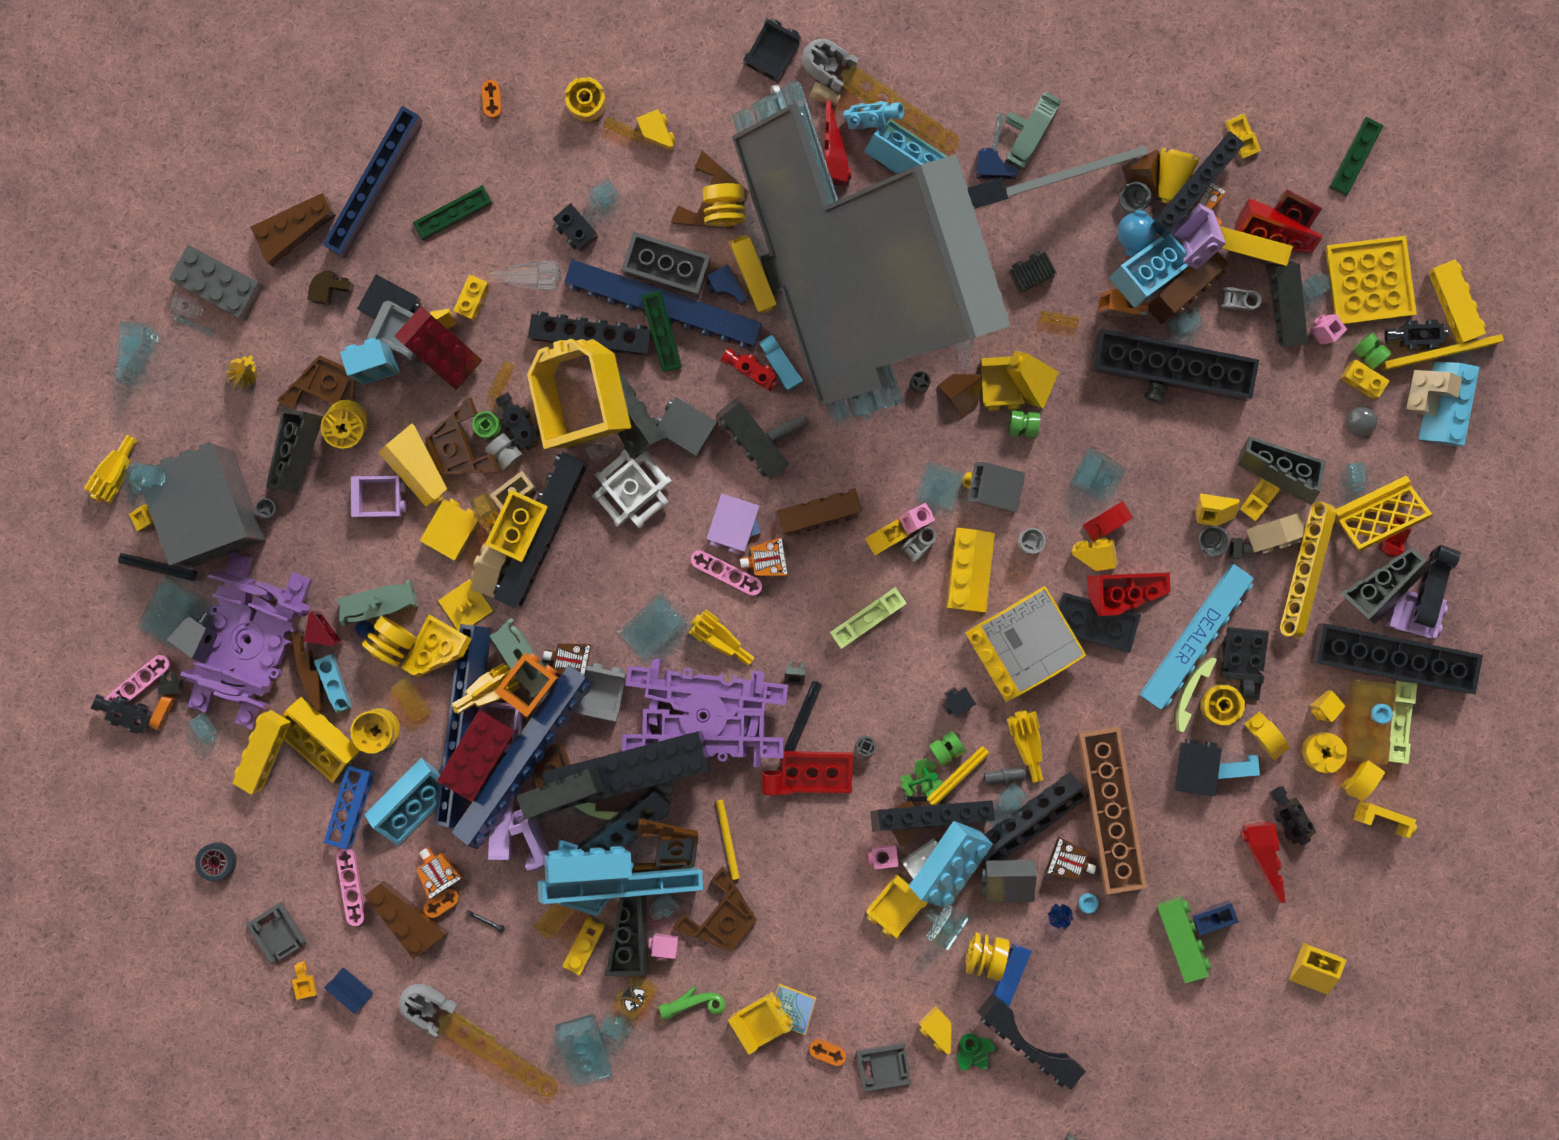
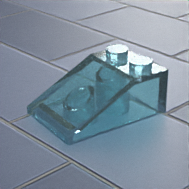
M120 321L116 382L132 386L152 353L155 343L158 342L156 328L142 322Z
M163 576L153 591L137 627L171 648L173 644L167 641V639L187 616L192 617L203 597L171 576Z
M660 592L617 632L644 662L689 622L665 594Z
M594 1014L555 1025V1041L574 1086L613 1075L602 1034Z

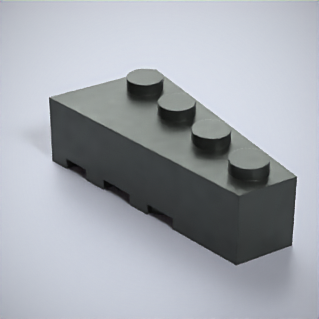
M1288 261L1287 266L1274 263L1266 264L1274 310L1273 319L1277 331H1275L1276 342L1283 347L1307 344L1308 338L1300 263Z
M620 373L619 376L631 429L618 432L617 434L630 458L651 450L668 436L665 431L661 432L659 430L657 420L648 415L644 402L638 401L635 390L625 376Z
M734 399L716 413L720 417L721 421L719 422L726 431L730 430L733 433L732 439L738 446L742 445L746 449L744 454L747 458L759 465L756 469L763 477L767 475L768 478L772 479L789 465L740 401Z
M282 409L266 485L267 488L298 493L324 416L304 411Z
M1249 436L1241 449L1238 465L1312 506L1321 492L1326 461Z
M1412 547L1391 560L1386 566L1375 570L1373 574L1364 580L1361 579L1353 587L1342 591L1340 594L1372 623L1376 624L1432 565Z
M596 767L566 777V779L555 781L547 786L517 796L524 819L531 818L534 821L543 818L542 813L547 811L554 814L562 811L561 806L569 804L570 807L581 804L580 799L586 797L589 800L600 797V792L605 791Z
M646 895L620 897L605 976H644L649 972Z

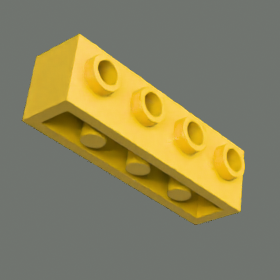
M1456 259L1427 271L1456 343L1462 344L1486 334L1485 323L1477 313V303L1471 298L1470 286L1464 281L1462 276L1463 269Z
M272 710L260 714L256 719L257 725L255 730L249 736V744L241 755L242 761L240 766L234 772L233 784L251 795L263 790L291 724V721Z

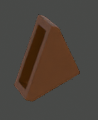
M1157 149L1123 166L1122 170L1127 184L1133 182L1144 183L1150 189L1151 197L1159 200L1160 154Z
M952 374L937 385L960 417H963L977 406L983 375Z

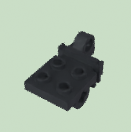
M1227 627V633L1223 639V662H1221L1223 668L1226 669H1221V676L1223 679L1241 680L1239 693L1244 700H1259L1264 676L1258 671H1264L1269 632L1267 630Z

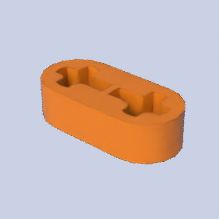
M487 80L482 85L483 110L488 118L496 119L502 114L501 90L496 81ZM489 85H493L496 88L493 91V97H490L489 92L486 91V89H489ZM492 101H494L495 107L498 108L494 114H491L488 110L491 108Z
M164 694L161 697L149 721V727L157 731L163 727L175 702V696Z
M448 888L427 901L424 905L425 915L435 918L456 905L460 899L459 892L454 888ZM447 892L449 894L453 893L455 895V897L453 898L454 902H451L449 900L446 903H444L442 901L447 897ZM430 903L432 905L440 903L441 906L436 909V914L435 912H429Z
M814 1039L810 1043L809 1051L814 1058L835 1066L842 1065L845 1062L846 1053L842 1047L822 1039ZM818 1043L822 1044V1049L827 1051L826 1053L819 1051L816 1054L813 1046H817ZM837 1051H840L842 1059L838 1058L837 1061H834V1056L830 1055L829 1052L836 1054Z

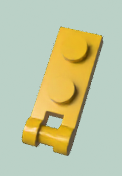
M588 916L562 967L581 975L606 925L601 922L599 924ZM588 928L596 931L594 936L587 933Z

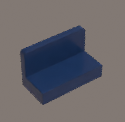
M344 967L324 987L325 990L353 1014H356L373 994L367 986Z

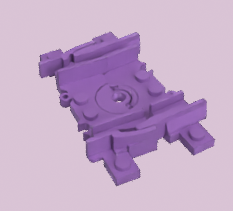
M231 552L226 573L215 572L208 576V578L226 582L225 586L228 587L218 586L216 594H213V597L218 598L220 606L214 605L210 609L211 614L217 615L213 619L210 628L217 633V637L205 662L194 661L195 669L183 671L181 675L185 676L187 681L194 683L188 707L209 712L214 695L241 704L234 723L255 730L258 716L262 711H269L271 705L255 699V696L262 697L265 693L270 692L273 685L272 678H279L282 674L281 670L277 669L276 666L281 664L287 646L292 643V641L287 639V633L289 631L296 632L295 625L298 617H306L309 613L310 606L302 602L307 597L313 579L292 572L286 590L257 581V586H254L255 579L248 578L253 558ZM274 596L278 599L276 607L273 606L270 602H268H274ZM253 608L257 609V612H256V615H255V617H254V620H253V616H254V609H253ZM248 636L251 638V642L249 644L245 642V639Z
M653 659L651 668L628 666L626 686L646 688L645 697L650 698L651 701L649 708L643 709L642 734H622V751L702 731L708 756H714L716 753H719L717 757L721 762L728 759L727 753L732 757L749 756V747H754V767L761 766V758H784V737H765L766 703L786 705L789 685L764 682L765 674L762 671H753L751 680L738 679L736 675H733V680L728 683L724 680V673L720 676L697 674L695 677H692L694 671L691 668L684 669V676L678 671L665 670L663 680L660 679L662 659ZM660 701L671 703L673 709L684 711V715H672V709H660ZM701 712H706V719L700 718ZM660 720L662 734H653L651 724L658 726ZM721 754L725 755L724 759L721 758Z

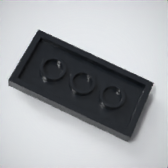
M1063 592L1059 610L1076 638L1127 653L1131 652L1141 614L1127 610L1119 615L1099 616L1091 600Z

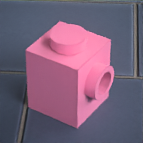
M1337 314L1319 316L1314 320L1315 324L1309 329L1320 345L1335 342L1347 330Z
M655 933L654 937L649 939L648 950H652L651 956H656L655 959L660 961H667L668 958L675 959L679 936Z

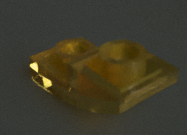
M407 677L390 688L393 696L414 724L431 712L429 706L418 695V690Z

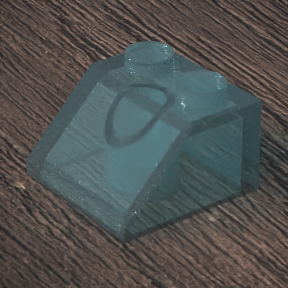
M1087 448L1070 484L1109 505L1124 476L1126 468L1106 454Z

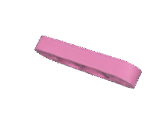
M695 551L691 555V563L697 569L753 596L761 592L762 583L756 577L704 551ZM703 554L704 560L709 561V558H712L713 561H711L708 570L704 569L706 565L703 563L697 565L694 557ZM721 563L723 565L722 573L714 574L712 571L713 564ZM733 572L740 573V582L732 583L730 581V574ZM747 576L749 577L747 581L750 583L756 581L759 589L750 592L749 586L744 584V588H741L740 585L744 582V577Z
M165 655L155 656L112 691L105 699L112 701L113 697L118 698V696L122 695L131 702L157 681L162 674L169 671L171 668L170 658ZM158 660H165V668H158L155 672L149 668L150 666L152 668L158 666ZM144 671H148L151 675V679L147 683L141 679V674ZM128 684H133L135 687L133 695H128L125 691Z
M341 849L336 855L346 920L350 925L358 926L364 922L366 913L356 854L352 849ZM344 851H346L347 855H351V858L348 859V866L353 864V868L342 869V866H346L345 859H341ZM347 871L354 873L355 879L353 882H347L344 879V874ZM350 891L357 893L358 899L356 902L348 900L347 895ZM360 905V907L356 908V913L361 915L358 922L355 919H351L354 909H349V906Z

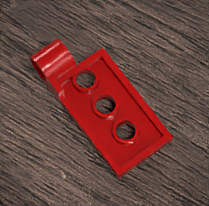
M784 751L782 770L762 772L761 793L765 795H792V792L852 793L853 752ZM794 767L798 773L795 776H789L786 770ZM811 767L816 768L818 773L814 777L808 776L806 773L807 769ZM829 768H835L838 774L835 777H830L826 772Z

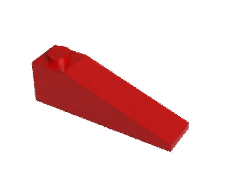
M826 101L823 184L847 185V180H851L852 168H848L847 156L831 102Z
M1250 198L1239 213L1235 226V231L1293 246L1291 252L1313 253L1323 238L1322 235L1285 214Z
M1170 572L1087 576L1088 597L1099 616L1119 615L1124 613V611L1136 608L1145 602L1152 601L1171 592Z
M1264 821L1243 825L1244 830L1241 831L1243 843L1246 842L1249 851L1277 901L1286 903L1283 879L1281 875H1278V871H1280L1282 866L1281 861L1276 855V851H1280L1275 824Z

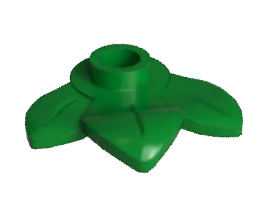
M973 1033L964 1034L960 1039L961 1049L957 1054L958 1064L963 1071H966L971 1064L981 1069H987L989 1061L987 1053L995 1050L994 1044L988 1038H978ZM972 1040L973 1045L970 1047L967 1046L966 1041Z

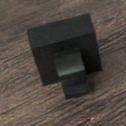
M1231 538L1230 559L1242 558V553H1251L1252 545L1243 544V538Z
M792 661L788 663V667L785 668L784 684L804 685L806 668H803L802 662H800L799 668L792 667Z
M176 672L171 673L172 680H167L165 673L160 676L161 684L157 687L159 695L176 693L183 688L182 679L177 680Z

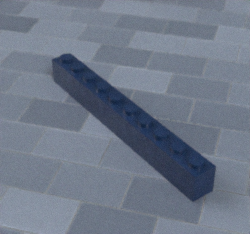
M573 259L564 281L571 291L579 293L580 290L587 292L589 297L598 299L600 296L606 298V302L617 305V303H621L628 310H642L644 315H646L641 295L661 290L671 324H674L675 321L681 323V327L693 330V328L701 330L700 333L711 337L714 334L720 336L719 340L727 343H730L731 340L738 342V346L745 349L755 347L762 326L761 322Z
M460 624L459 632L470 637L472 640L463 657L455 661L442 771L479 711V707L477 708L474 704L458 714L453 711L454 708L451 704L466 696V690L477 679L486 674L492 628ZM440 784L435 825L455 828L469 808V800Z
M570 665L567 666L453 829L452 833L475 849L484 844L487 835L496 827L501 815L509 808L510 802L521 791L522 785L532 775L538 762L544 758L545 752L550 745L556 741L557 735L567 725L568 719L573 712L579 708L584 696L590 692L594 681Z

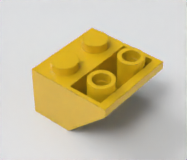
M1303 942L1289 980L1328 995L1339 981L1347 960Z

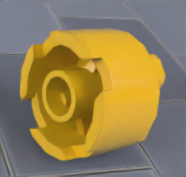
M591 77L576 78L567 86L565 101L569 112L574 118L580 121L592 122L603 114L606 108V97L602 86L597 80ZM584 97L587 99L589 97V101L583 102L582 98Z
M1214 685L1203 693L1200 700V709L1208 721L1218 725H1230L1242 717L1245 710V701L1236 688L1229 685ZM1223 700V703H1225L1226 706L1221 710L1219 702H1222Z
M1319 732L1306 738L1303 742L1301 753L1306 766L1310 769L1322 773H1333L1345 763L1347 747L1338 736ZM1322 749L1326 750V756H1323V753H1321Z

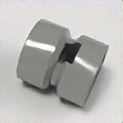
M504 433L494 439L485 448V451L488 454H493L494 459H497V465L503 471H506L523 454L516 446H511L512 442Z
M1028 528L1022 531L1017 538L1019 550L1028 555L1040 552L1046 543L1045 535L1037 528Z

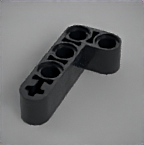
M1440 544L1430 552L1429 557L1431 558L1428 562L1432 566L1423 575L1412 622L1429 628H1434L1436 625L1450 571L1457 566L1461 552L1459 550Z

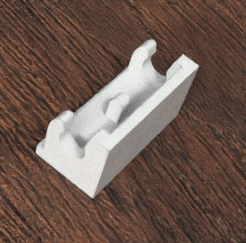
M934 838L901 860L913 879L938 843Z

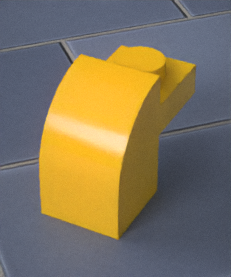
M1260 711L1244 723L1245 727L1259 741L1262 749L1273 760H1276L1290 749L1278 728Z
M1368 760L1361 763L1353 777L1344 780L1340 787L1346 790L1345 792L1349 796L1363 801L1374 791L1385 772Z

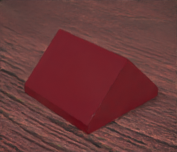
M1286 189L1280 195L1274 209L1310 228L1321 212L1322 207Z
M311 611L308 614L304 642L328 646H341L343 644L320 611Z

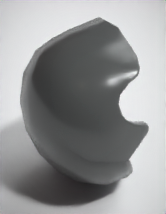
M1141 182L1127 184L1119 194V204L1124 211L1129 213H1135L1136 210L1143 211L1150 204L1151 191L1146 184Z
M1357 406L1347 415L1346 426L1355 436L1366 437L1375 430L1378 423L1377 416L1367 406Z
M1209 525L1200 531L1198 544L1204 553L1215 557L1223 555L1228 550L1230 539L1228 533L1223 528Z

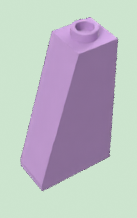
M514 798L510 802L507 811L499 818L496 827L489 833L488 860H509L514 856V835L511 836L508 829L512 812H514Z

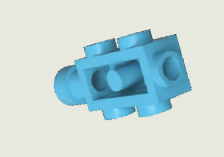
M883 101L872 104L860 103L844 111V120L847 122L848 128L864 130L868 127L882 128L886 126L890 118L902 119L904 116V107L901 102L892 103L891 105Z

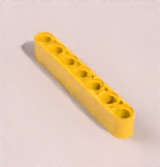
M1317 501L1311 506L1280 625L1283 635L1295 639L1303 637L1306 632L1336 516L1334 506L1322 501ZM1325 508V513L1321 515L1322 509ZM1320 527V532L1316 535V531ZM1315 547V552L1311 554L1312 548ZM1310 566V571L1307 574L1306 570ZM1305 586V591L1301 593L1302 587ZM1300 606V610L1297 613L1296 608ZM1295 625V630L1291 632L1292 626Z

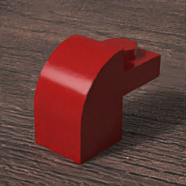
M1121 501L1086 522L1083 526L1094 542L1131 520L1133 516L1124 501Z
M1395 517L1393 524L1397 525L1405 523L1404 520ZM1409 528L1379 542L1378 549L1391 557H1398L1405 552L1404 543L1412 529Z

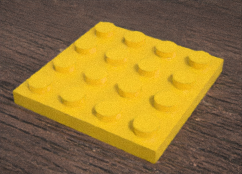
M1406 236L1325 246L1333 311L1343 324L1417 315Z

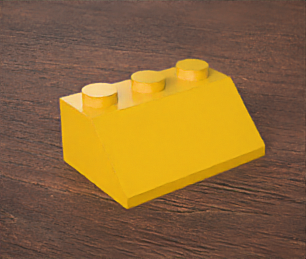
M510 490L485 545L523 562L548 506Z

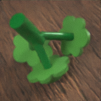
M929 758L917 760L913 772L919 779L914 780L909 774L901 776V788L908 797L916 793L915 787L917 784L921 783V793L929 797L943 783L938 779L937 773H933L936 764L932 761L930 762Z

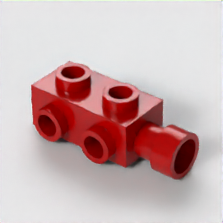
M727 348L720 359L722 363L731 365L735 370L767 391L772 392L778 383L775 381L777 375L774 374L775 370L766 364L763 367L757 363L758 359L751 354L747 356L742 354L739 357L735 354V351ZM748 366L749 370L745 371L743 367ZM761 377L766 378L764 382H761L759 379Z

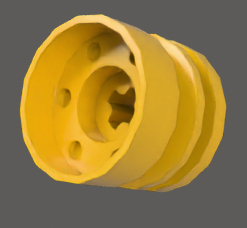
M724 183L702 188L703 203L712 205L704 209V214L708 215L704 217L706 225L729 227L746 222V215L742 214L745 212V206L736 205L745 200L743 185Z
M341 400L334 403L322 419L320 426L322 436L327 443L336 448L344 449L356 445L367 429V413L355 401ZM342 423L345 424V429H344V430L341 429V424H342Z
M381 615L374 625V628L380 634L377 636L369 633L367 636L374 643L364 640L362 645L378 660L398 667L400 661L394 655L403 659L405 655L399 648L410 649L417 638L394 621Z
M384 708L369 710L358 715L353 721L350 728L351 739L354 745L363 752H380L391 747L397 741L400 734L399 721L391 711ZM378 726V729H381V732L377 733V730H374V727Z
M974 932L966 952V974L972 975L976 966V976L980 977L985 968L987 979L1001 981L1008 958L1009 939L995 936L990 945L987 934H984L980 942V933Z

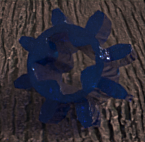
M1056 903L1050 908L1051 911L1048 913L1049 922L1053 927L1059 929L1062 926L1066 929L1071 925V921L1074 918L1069 906L1062 904L1059 907Z

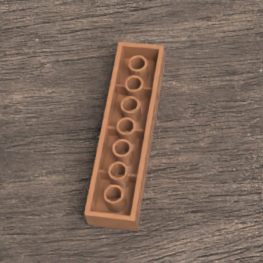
M1115 726L1078 732L1077 738L1086 791L1089 796L1088 803L1103 892L1113 894L1147 888L1120 727Z

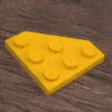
M428 615L401 668L413 676L421 677L463 657L472 639L434 616Z

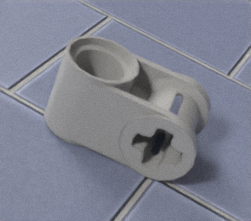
M1234 287L1223 288L1225 293L1221 309L1252 312L1261 304V296L1255 291L1241 290ZM1252 297L1255 300V306H1249L1246 298Z
M930 527L921 529L900 550H904L912 559L911 562L914 563L935 542L937 537L935 530ZM926 530L933 534V539L930 542H925L922 539V533ZM909 546L913 548L916 554L909 548Z

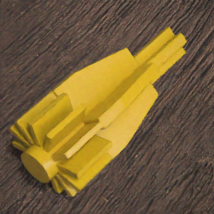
M250 355L248 358L244 356L241 359L231 360L226 376H232L228 379V383L235 380L233 388L240 382V390L243 389L244 383L247 389H249L251 383L254 384L257 380L258 372L257 366L254 365L253 356Z
M126 435L117 451L112 450L98 465L83 488L91 494L90 498L100 503L102 500L110 504L112 503L125 478L130 463L128 456L137 442L135 438Z
M707 609L701 615L696 614L691 621L692 626L688 631L690 635L701 643L704 641L712 648L730 657L734 655L747 666L751 664L754 657L740 647L741 643L725 626L718 622L719 618Z
M502 663L477 679L466 690V696L451 704L454 708L453 711L459 714L474 704L478 708L501 700L502 698L495 691L511 671L509 665ZM516 676L513 677L506 687L511 693L519 688V681Z
M1026 710L1015 712V716H1010L1007 719L1010 734L1014 737L1015 744L1025 765L1029 767L1032 781L1034 783L1042 781L1043 776L1039 764L1042 761V749L1037 714L1035 711L1027 712Z

